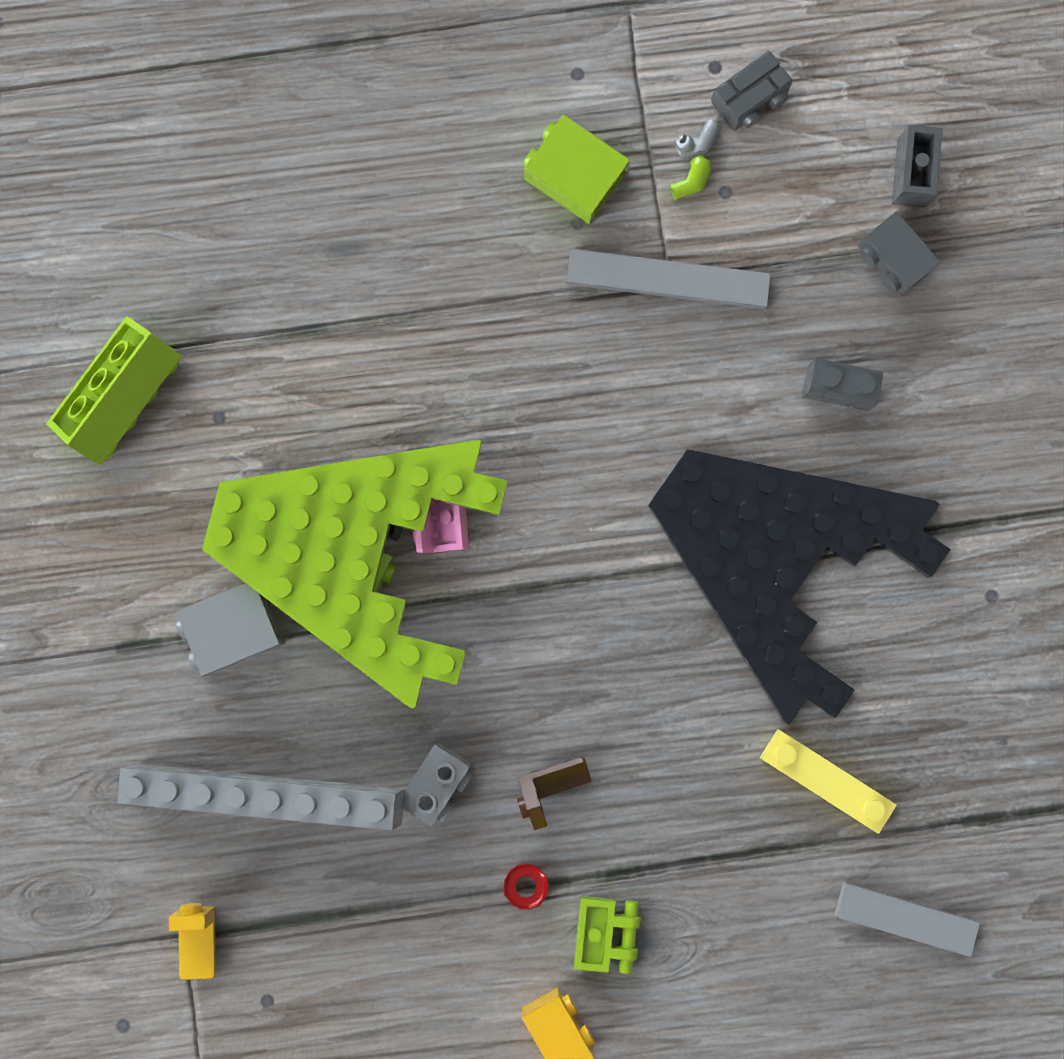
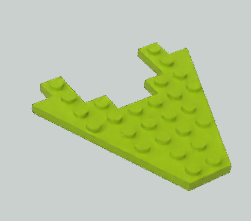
M480 440L219 482L202 550L409 708L415 709L424 677L458 685L466 650L399 634L407 600L373 592L390 524L424 533L432 499L500 516L508 481L475 473L482 445Z

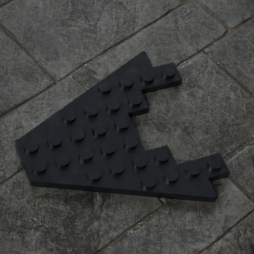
M689 449L685 451L648 504L652 514L778 715L788 725H790L806 700H809L827 714L836 718L855 691V689L799 651L817 624V621L789 603L826 548L851 566H856L871 543L875 541L927 578L934 575L951 550L923 531V528L940 505L937 501Z

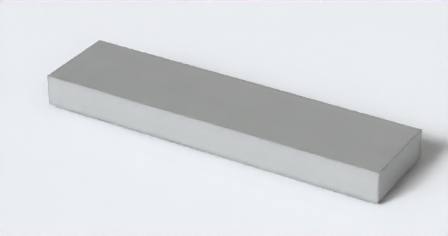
M844 881L834 913L837 918L969 957L972 956L980 925L979 922L973 919Z

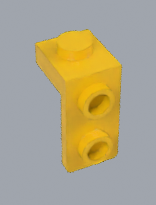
M201 903L182 904L178 910L169 916V931H179V977L182 980L212 979L216 975L215 906L202 907Z

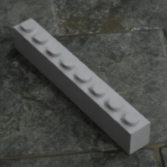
M135 764L120 768L117 803L394 830L402 825L405 789Z

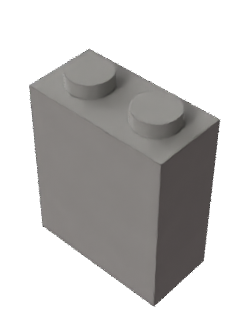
M246 583L176 611L179 619L176 621V628L183 640L187 639L191 652L188 653L189 661L196 672L199 671L201 676L213 674L285 644L269 601Z

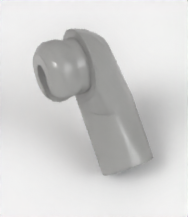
M707 119L698 136L692 137L688 135L686 137L683 134L676 140L677 152L684 158L707 154L721 129V125L715 120Z

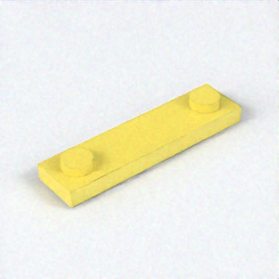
M779 729L776 730L760 756V759L877 834L881 832L897 806Z

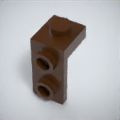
M579 757L567 760L561 764L518 777L523 797L517 798L523 819L530 817L534 830L548 826L540 799L590 783L592 780L585 758Z

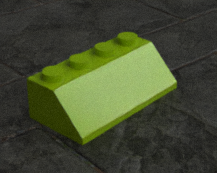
M126 316L46 425L68 446L101 466L106 459L115 453L118 442L126 431L131 430L135 426L138 415L146 404L151 403L155 399L158 388L166 377L175 372L178 367V361L183 355Z

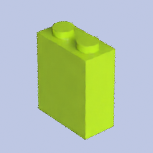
M563 114L557 123L552 121L548 125L542 136L544 141L538 150L533 148L523 162L525 167L524 180L590 225L627 173L630 160Z

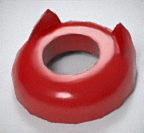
M523 863L515 866L508 872L504 880V896L513 906L519 909L530 910L540 907L548 894L547 877L539 867L533 864ZM522 876H529L535 881V891L529 897H522L516 891V882Z

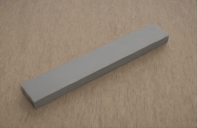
M570 249L566 284L765 309L768 302L771 274Z

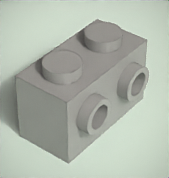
M436 742L405 790L403 809L431 827L437 819L443 822L454 805L449 802L455 790L462 793L472 777V774L467 772L471 763L439 742Z

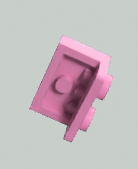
M432 499L424 533L413 531V541L416 545L417 553H442L470 549L466 507Z

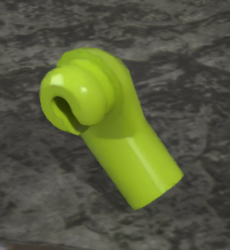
M701 155L693 157L690 161L691 167L687 179L670 184V191L674 200L701 192L705 188L712 172L711 163L708 159Z

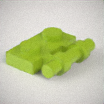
M580 896L574 969L609 973L610 959L620 960L619 972L632 974L633 962L637 960L638 948L635 947L636 931L641 926V916L638 915V901L626 900L624 913L617 914L615 913V899ZM613 927L623 928L621 945H612Z

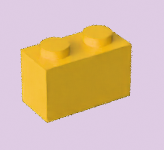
M559 987L522 1007V1019L545 1059H594L592 1048L596 1044L594 1037L586 1024L582 1027L579 1025L574 1016L578 1014L575 1003L569 994L563 996Z

